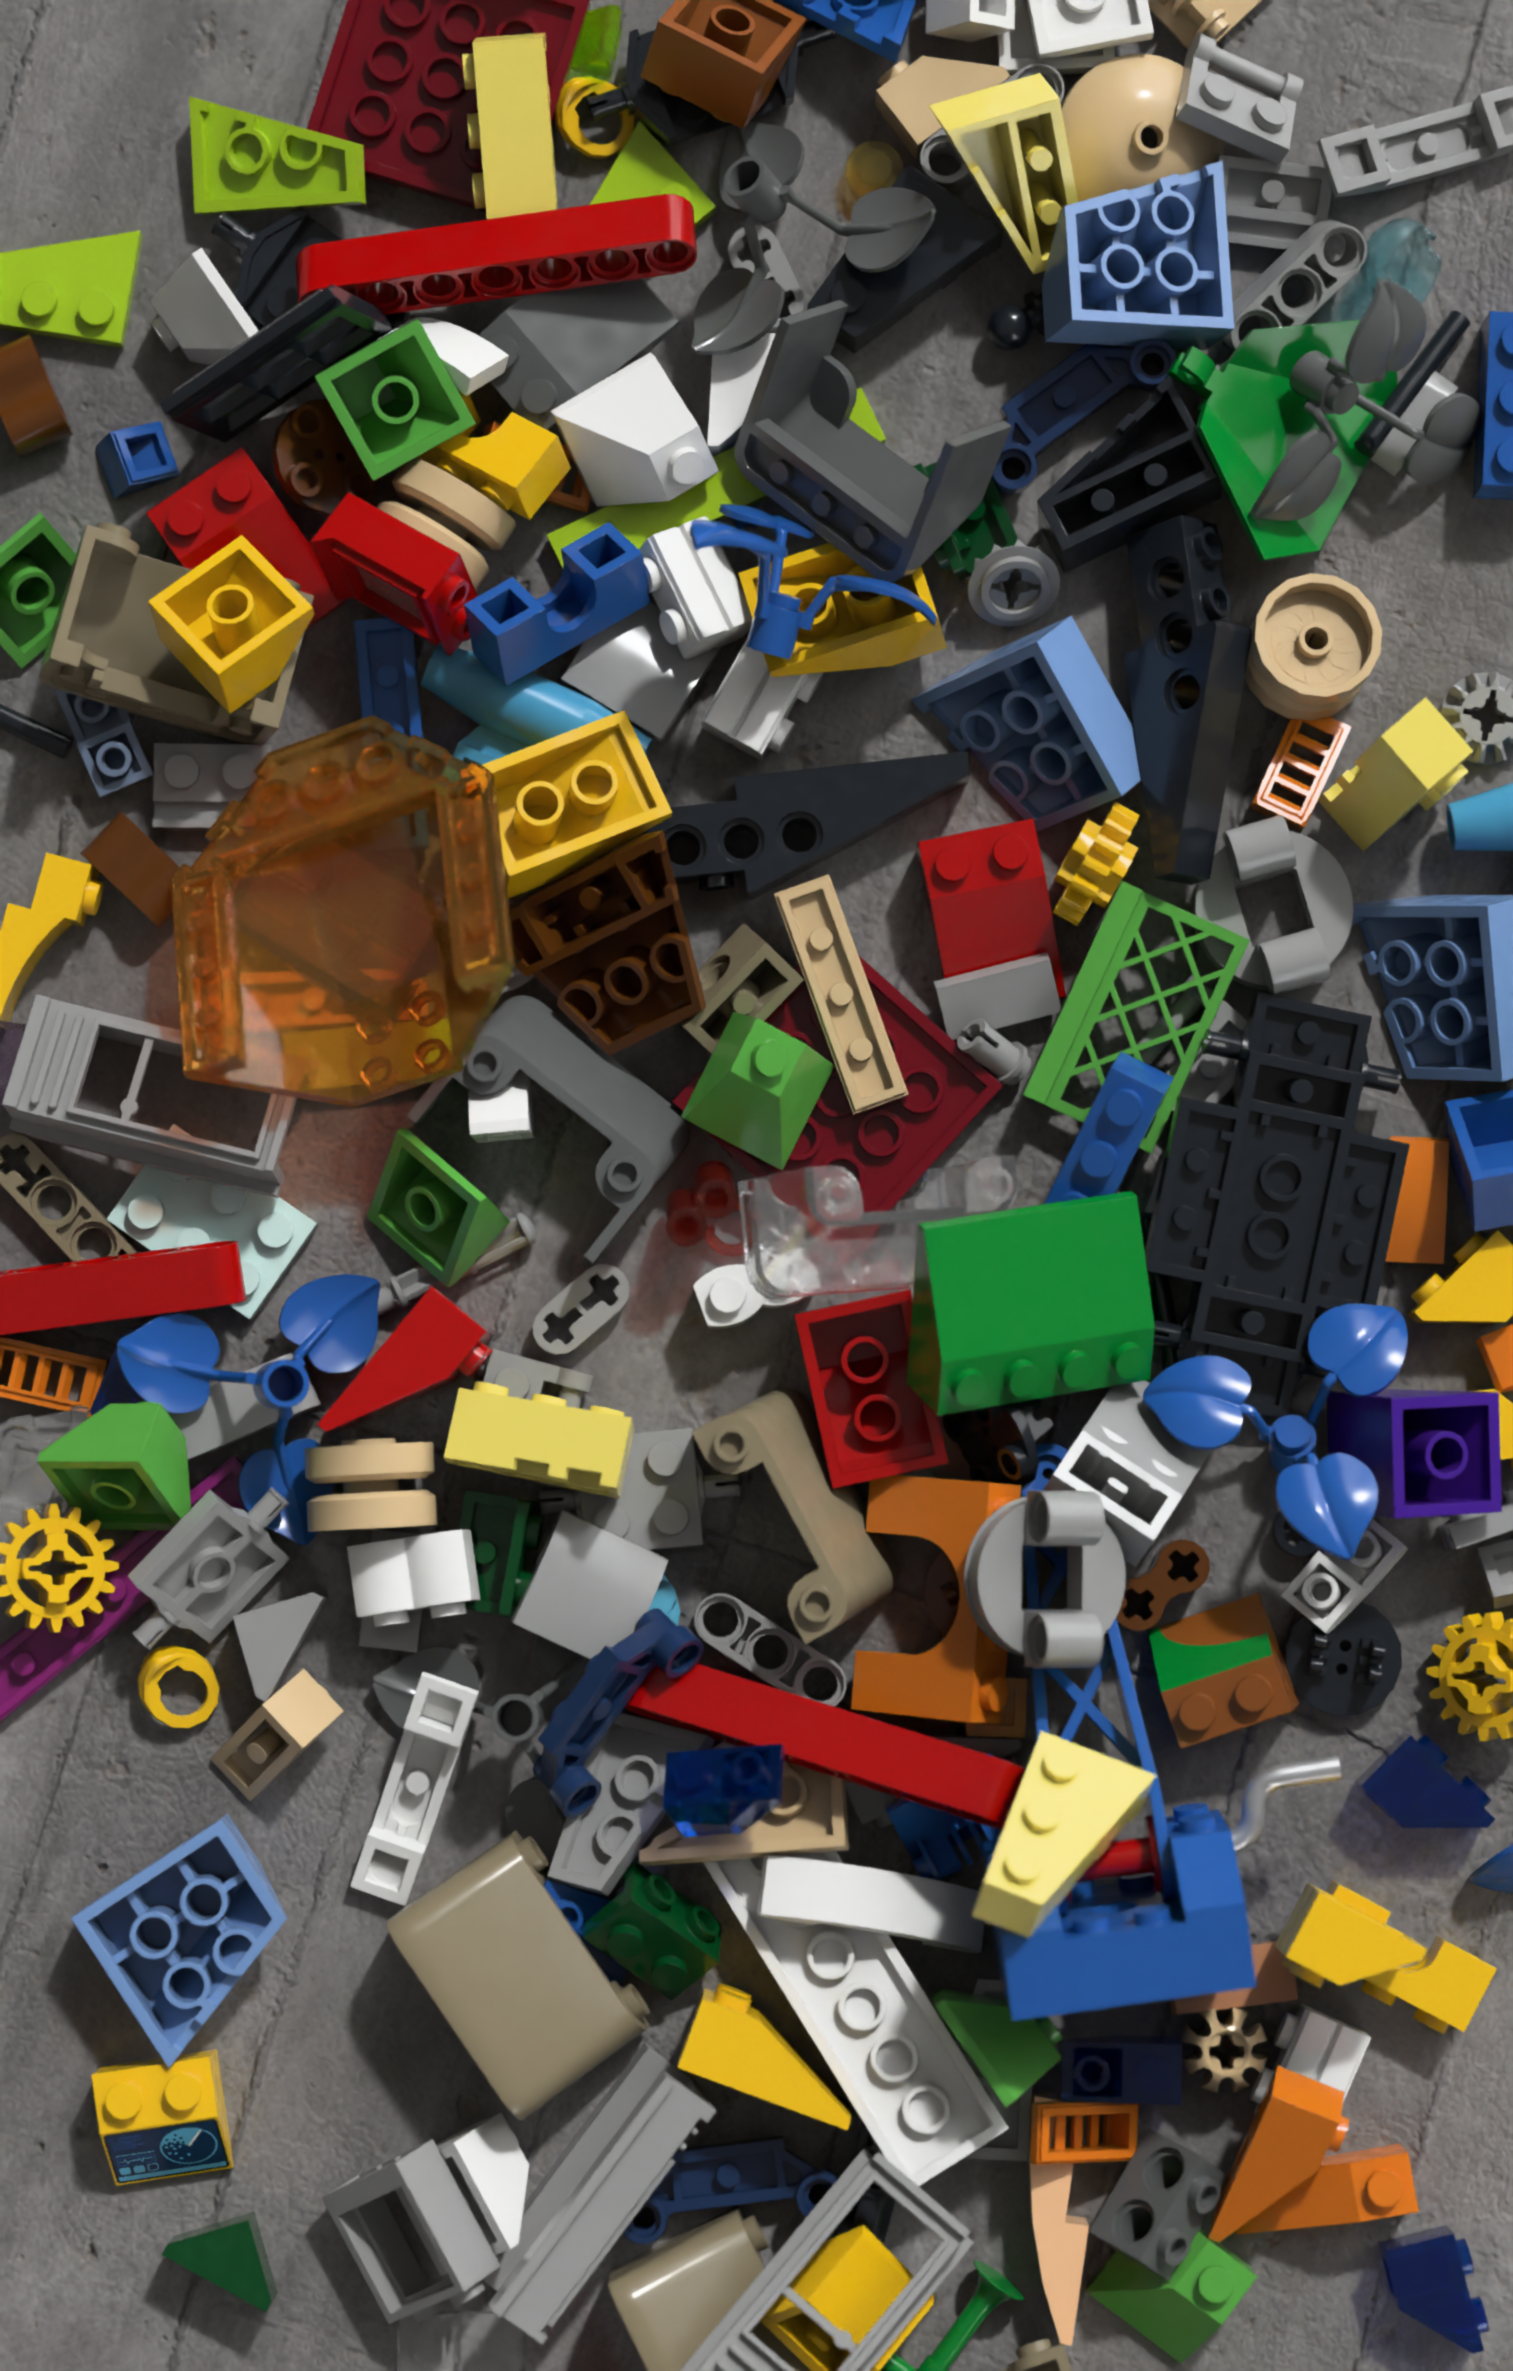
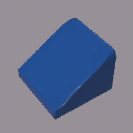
M161 421L111 431L96 445V453L114 498L131 495L177 478L180 475Z

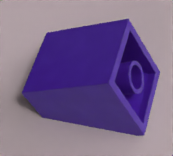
M1384 1389L1376 1395H1363L1357 1398L1346 1391H1330L1327 1397L1328 1455L1333 1453L1351 1455L1367 1465L1371 1470L1378 1486V1503L1374 1516L1397 1519L1502 1512L1499 1392Z

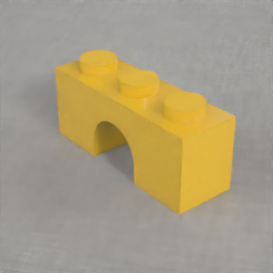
M459 391L476 424L416 458L428 462L458 478L489 498L506 512L511 510L530 520L571 469L558 436L511 412L502 425L493 433L483 437L471 438L469 437L481 420L470 395L466 396Z
M1333 1880L1326 1891L1385 1924L1391 1914L1384 1907ZM1436 1936L1427 1955L1420 1962L1412 1966L1399 1967L1363 1978L1365 1981L1360 1990L1389 2006L1393 2005L1396 1997L1417 2007L1413 2018L1442 2034H1445L1449 2025L1465 2032L1497 1968Z

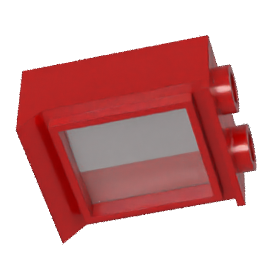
M348 492L309 542L336 600L354 597L358 602L438 646L441 642L445 653L451 657L462 641L470 639L464 604L478 597L461 555Z

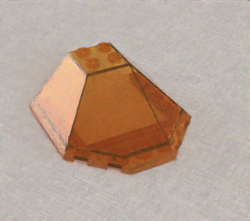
M373 715L268 752L254 770V773L259 778L241 802L232 799L206 833L205 837L210 843L192 867L183 864L172 878L171 892L184 1076L191 1080L357 1107L461 1072L515 968L493 773L486 767L473 761L468 764L457 759L447 749L413 734L412 737L395 730L390 723Z

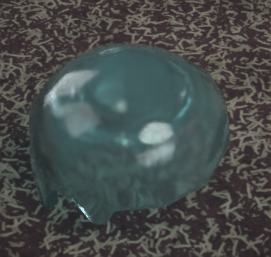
M1411 218L1393 219L1373 232L1366 243L1367 255L1365 262L1359 269L1360 283L1363 291L1372 299L1377 278H1384L1412 293L1421 304L1432 290L1441 269L1442 259L1433 251L1428 243V239L1434 241L1436 235L1422 223Z

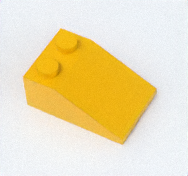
M826 543L784 558L779 592L802 599L799 610L805 612L830 577L843 576V574L868 578L875 577L832 544ZM759 566L738 573L752 619L757 604ZM922 567L912 575L891 583L904 587L921 598L935 613V626L914 607L899 599L874 592L837 591L829 596L814 617L811 631L799 629L791 659L763 653L771 677L894 666L947 648Z
M625 710L462 772L459 798L505 899L560 879L672 817L671 808Z
M721 1983L718 1984L716 1992L706 1988L703 1989L680 2052L677 2068L848 2130L851 2121L850 2104L762 2010L751 2005V1994Z

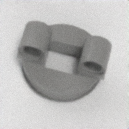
M1282 815L1224 831L1222 837L1225 847L1213 858L1210 879L1197 884L1193 901V914L1250 940L1235 889L1292 873L1309 925V929L1259 943L1256 947L1252 946L1250 940L1233 976V980L1249 987L1269 990L1270 995L1275 996L1327 981L1331 977L1329 965L1345 945L1353 920V896L1349 881L1341 865L1318 842L1302 834L1289 831ZM1195 929L1196 934L1202 933ZM1212 936L1199 941L1209 960L1219 970L1224 969L1234 946Z
M1027 1490V1497L1011 1501L989 1516L973 1538L967 1554L964 1572L966 1598L971 1613L981 1630L994 1643L1011 1653L1025 1656V1666L1079 1668L1095 1667L1099 1663L1103 1650V1636L1113 1624L1120 1610L1126 1583L1124 1556L1117 1537L1105 1521L1102 1500L1094 1491ZM1023 1545L1067 1546L1066 1609H1021Z

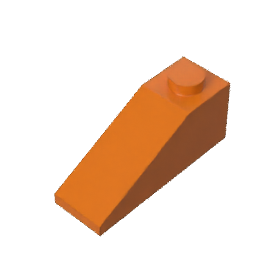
M1277 2065L1228 2174L1229 2179L1221 2191L1217 2205L1213 2209L1208 2239L1220 2243L1316 2173L1327 2150L1335 2153L1338 2152L1349 2125V2119L1341 2116L1345 2092Z
M1399 2143L1325 2156L1316 2173L1237 2229L1236 2234L1358 2223L1419 2212L1409 2154Z

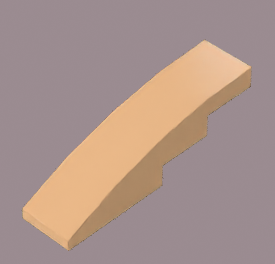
M1032 2090L1031 2120L1032 2103L1058 2100L1056 2093ZM1050 2116L1049 2149L1052 2148L1055 2116ZM1030 2121L1029 2203L1039 2272L1059 2342L1063 2345L1072 2346L1089 2225L1086 2218L1066 2215L1074 2163L1046 2165L1030 2163Z

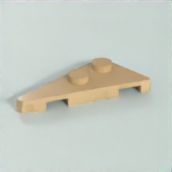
M783 1761L770 1769L761 1780L748 1782L709 1805L707 1812L678 1829L674 1826L655 1837L651 1845L639 1850V1862L643 1866L758 1858L767 1855L784 1856L848 1851L846 1782L842 1779Z

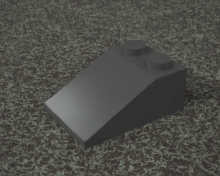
M642 278L524 295L501 313L478 336L494 344L509 355L505 372L490 381L493 387L519 416L559 437L561 433L551 410L648 354L681 322Z

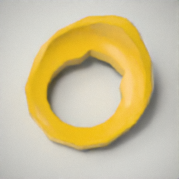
M591 76L573 78L565 83L555 111L557 129L564 141L589 158L605 159L622 151L634 130V114L629 116L627 109L619 112L621 117L620 132L610 143L599 145L587 139L578 126L579 116L575 110L576 106L583 97L590 93L596 96L618 88L607 81Z
M176 1645L157 1647L143 1659L137 1678L138 1694L146 1710L155 1719L171 1728L189 1729L209 1718L218 1704L220 1686L215 1672L207 1659L195 1650ZM176 1666H179L184 1671H194L203 1679L206 1685L204 1703L191 1714H173L164 1707L160 1700L161 1690L157 1683L165 1672Z

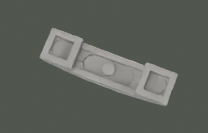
M1513 85L1480 94L1471 103L1378 129H1375L1372 124L1319 139L1317 145L1334 196H1353L1395 188L1454 172L1512 152Z

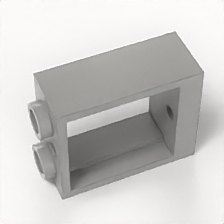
M433 2139L358 2173L321 2197L388 2324L410 2315L413 2316L416 2323L424 2321L447 2307L446 2299H450L453 2307L467 2302L485 2290L481 2280L501 2267ZM400 2187L404 2191L447 2274L429 2282L383 2198V2195Z

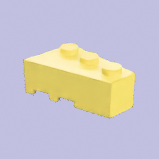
M534 33L475 38L472 42L473 53L462 54L465 90L476 89L478 113L467 114L470 150L481 149L483 173H472L475 209L486 208L487 219L557 210L550 91L545 52L547 51L546 34Z

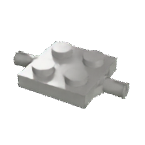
M692 1428L634 1433L620 1499L568 1488L539 1490L541 1502L563 1500L560 1502L540 1503L542 1515L559 1513L561 1509L568 1512L576 1511L578 1517L651 1551L704 1547L701 1516L705 1506V1499L740 1496L739 1484L716 1486L739 1483L738 1474L703 1475L695 1458Z
M270 1487L269 1491L253 1508L246 1512L242 1509L231 1507L209 1490L128 1575L134 1585L150 1597L157 1608L136 1631L132 1632L134 1637L143 1646L151 1650L161 1637L175 1625L180 1628L193 1630L208 1643H211L233 1620L232 1616L237 1615L291 1559L283 1548L270 1538L269 1533L265 1529L289 1505L288 1501L273 1487Z

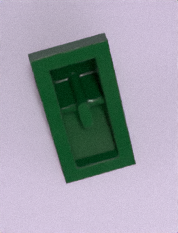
M255 2212L175 2235L162 2253L164 2257L264 2312H267L278 2293Z

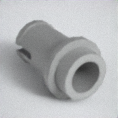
M982 1018L971 1020L961 1030L973 1041L970 1042L965 1037L958 1036V1048L968 1053L990 1070L989 1073L1001 1084L1015 1085L1025 1078L1031 1067V1058L1028 1056V1050L1022 1043L1008 1041Z

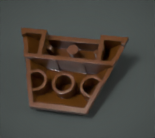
M663 830L641 834L564 877L538 887L476 927L488 940L494 937L519 961L516 967L526 977L533 974L558 998L557 1006L609 1056L701 1012L706 1007L703 987L692 952Z

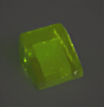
M610 4L588 11L571 67L572 70L606 78L613 74L624 26L620 6Z

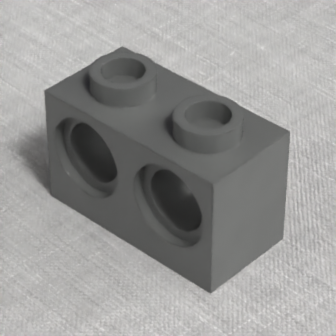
M1149 2128L1089 2232L1118 2253L1169 2281L1178 2265L1186 2258L1190 2245L1208 2213L1217 2205L1221 2191L1229 2177L1200 2155Z

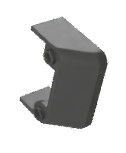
M837 300L781 318L735 444V460L741 474L750 483L876 579L894 582L915 573L981 504L1012 426L1002 420L946 440L930 478L926 477L849 419L856 402L857 391L855 381L850 371L830 355L848 305L843 301Z
M527 995L514 996L502 1003L462 1045L407 1114V1118L411 1124L420 1129L457 1081L473 1093L491 1095L503 1090L518 1071L521 1070L599 1131L612 1144L597 1163L595 1170L596 1184L601 1194L620 1210L584 1254V1260L591 1266H594L685 1151L690 1138L688 1121L681 1118L682 1112L540 1000Z

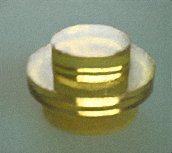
M880 141L865 142L857 146L849 155L846 162V179L850 188L862 197L871 191L892 187L903 171V163L900 155L892 146Z

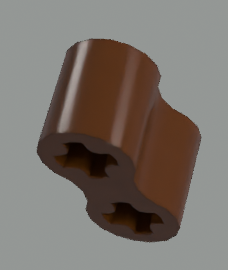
M30 334L0 347V416L20 458L73 435L69 421Z
M121 811L80 853L159 929L200 888L184 870Z
M1184 1539L1171 1540L1163 1544L1155 1553L1153 1562L1146 1572L1136 1577L1126 1578L1125 1592L1129 1589L1137 1594L1143 1593L1145 1590L1148 1592L1150 1598L1144 1605L1149 1613L1144 1618L1136 1614L1125 1617L1122 1610L1128 1603L1125 1597H1123L1120 1610L1116 1616L1118 1624L1134 1631L1147 1630L1156 1625L1160 1620L1164 1608L1171 1598L1180 1593L1192 1592L1201 1587L1206 1581L1210 1570L1209 1558L1205 1550L1197 1543ZM1175 1551L1182 1556L1191 1553L1194 1556L1195 1560L1189 1566L1194 1574L1191 1579L1187 1580L1181 1576H1176L1173 1579L1169 1577L1167 1572L1172 1568L1173 1564L1168 1557L1172 1552Z

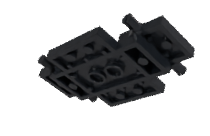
M1254 992L1248 1023L1241 1032L1240 1037L1211 1031L1210 1029L1206 1030L1203 1037L1204 1040L1223 1043L1225 1047L1202 1043V1054L1235 1060L1237 1076L1230 1106L1177 1096L1145 1247L1147 1271L1194 1280L1188 1310L1180 1321V1325L1154 1320L1155 1331L1165 1332V1335L1154 1334L1153 1344L1175 1348L1176 1363L1188 1358L1205 1355L1219 1356L1237 1363L1248 1373L1251 1379V1390L1245 1404L1253 1406L1259 1414L1280 1418L1289 1415L1293 1391L1302 1379L1303 1374L1323 1379L1328 1374V1372L1317 1368L1312 1363L1308 1353L1309 1332L1313 1325L1316 1306L1332 1309L1345 1304L1376 1305L1410 1144L1353 1132L1363 1087L1397 1094L1400 1084L1379 1080L1378 1076L1394 1080H1401L1402 1076L1400 1069L1395 1070L1368 1064L1366 1043L1372 1016Z

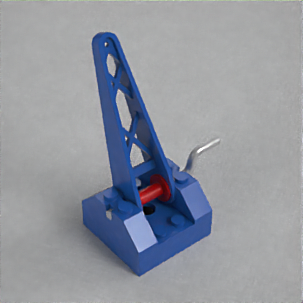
M1043 1443L1036 1446L1039 1462L1036 1479L1028 1488L1021 1491L1020 1498L1027 1497V1490H1043L1050 1479L1044 1478L1043 1473L1050 1471L1054 1474L1068 1452L1066 1448L1051 1443ZM1023 1545L1027 1610L1049 1609L1063 1578L1067 1580V1546L1064 1547L1060 1554L1053 1546ZM1036 1549L1054 1567L1040 1598ZM1117 1618L1104 1634L1105 1647L1100 1661L1094 1667L1083 1692L1060 1668L1031 1667L1035 1746L1041 1731L1049 1734L1045 1671L1076 1705L1060 1737L1061 1739L1072 1743L1086 1715L1133 1767L1152 1773L1156 1777L1144 1803L1147 1816H1144L1145 1837L1112 1841L1108 1849L1098 1860L1095 1859L1077 1880L1074 1888L1053 1909L1030 1938L992 1924L998 1972L1012 2021L1257 1987L1246 1904L1235 1853L1246 1850L1258 1839L1265 1825L1266 1800L1274 1790L1341 1780L1338 1756L1277 1764L1261 1770L1250 1780L1243 1794L1241 1820L1233 1830H1230L1227 1823L1224 1822L1219 1809L1209 1811L1208 1804L1192 1803L1174 1807L1172 1809L1173 1816L1166 1817L1162 1792ZM1110 1664L1129 1741L1092 1703ZM1003 1830L994 1833V1841L982 1842L986 1875ZM1118 1877V1883L1095 1886L1094 1880Z

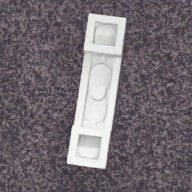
M424 1671L421 1674L403 1727L404 1732L350 1887L406 1906L451 1781L479 1691Z
M767 1855L763 1858L757 1916L808 1925L823 1923L923 1941V1945L975 1954L982 1951L985 1924L984 1920L971 1916L980 1891L929 1878L850 1864Z

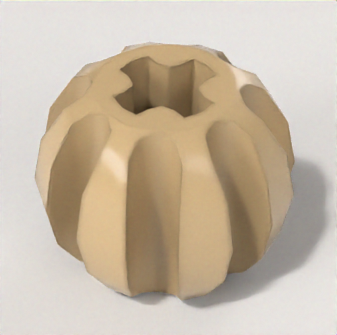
M1232 2007L1229 2009L1227 2018L1222 2021L1217 2020L1216 2008L1205 2012H1198L1205 2019L1204 2029L1196 2031L1186 2024L1180 2039L1183 2043L1197 2045L1195 2052L1180 2058L1187 2075L1199 2069L1207 2068L1200 2087L1214 2093L1218 2092L1221 2080L1226 2077L1231 2078L1233 2093L1250 2086L1243 2079L1244 2069L1252 2067L1262 2073L1268 2058L1266 2055L1251 2052L1254 2045L1268 2040L1261 2023H1256L1248 2029L1241 2030L1242 2023L1248 2014V2011L1242 2008ZM1227 2034L1231 2042L1238 2046V2050L1228 2052L1227 2062L1220 2063L1218 2057L1214 2052H1210L1209 2049L1219 2045L1220 2036Z

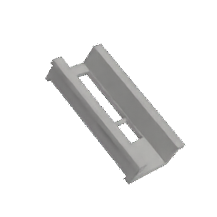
M36 994L2 1105L12 1117L9 1127L12 1133L279 1199L285 1180V1175L278 1164L300 1086L312 1088L318 1066L316 1063L303 1059H295ZM98 1036L142 1047L127 1099H124L120 1104L121 1119L76 1108ZM152 1050L274 1079V1087L255 1151L132 1122V1116L139 1109L136 1101Z
M646 2042L524 2203L518 2245L496 2255L501 2267L482 2279V2281L498 2291L488 2304L490 2310L500 2318L504 2317L540 2344H543L548 2338L544 2330L546 2324L553 2327L673 2166L675 2161L672 2155L677 2149L685 2150L687 2145L684 2139L689 2133L694 2136L697 2134L698 2128L695 2124L701 2118L708 2123L716 2112V2109L698 2081L677 2068V2066L656 2052Z
M863 2148L680 2371H794L750 2332L781 2293L831 2335L837 2348H846L851 2353L837 2371H870L973 2245L974 2242L967 2237L971 2231L879 2152L872 2155ZM875 2182L940 2238L942 2242L862 2341L856 2345L852 2342V2336L848 2331L837 2329L788 2285L869 2186Z

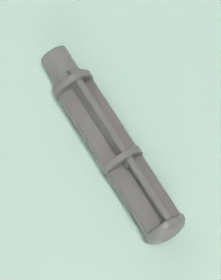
M523 1213L515 1214L516 1217L510 1219L511 1222L461 1278L471 1273L473 1275L478 1273L479 1269L528 1244H535L537 1234L532 1221ZM422 1265L397 1277L394 1275L390 1277L387 1285L380 1289L378 1316L395 1307H404L406 1309L410 1307L411 1303L421 1299L431 1286L439 1290L445 1287V1285Z

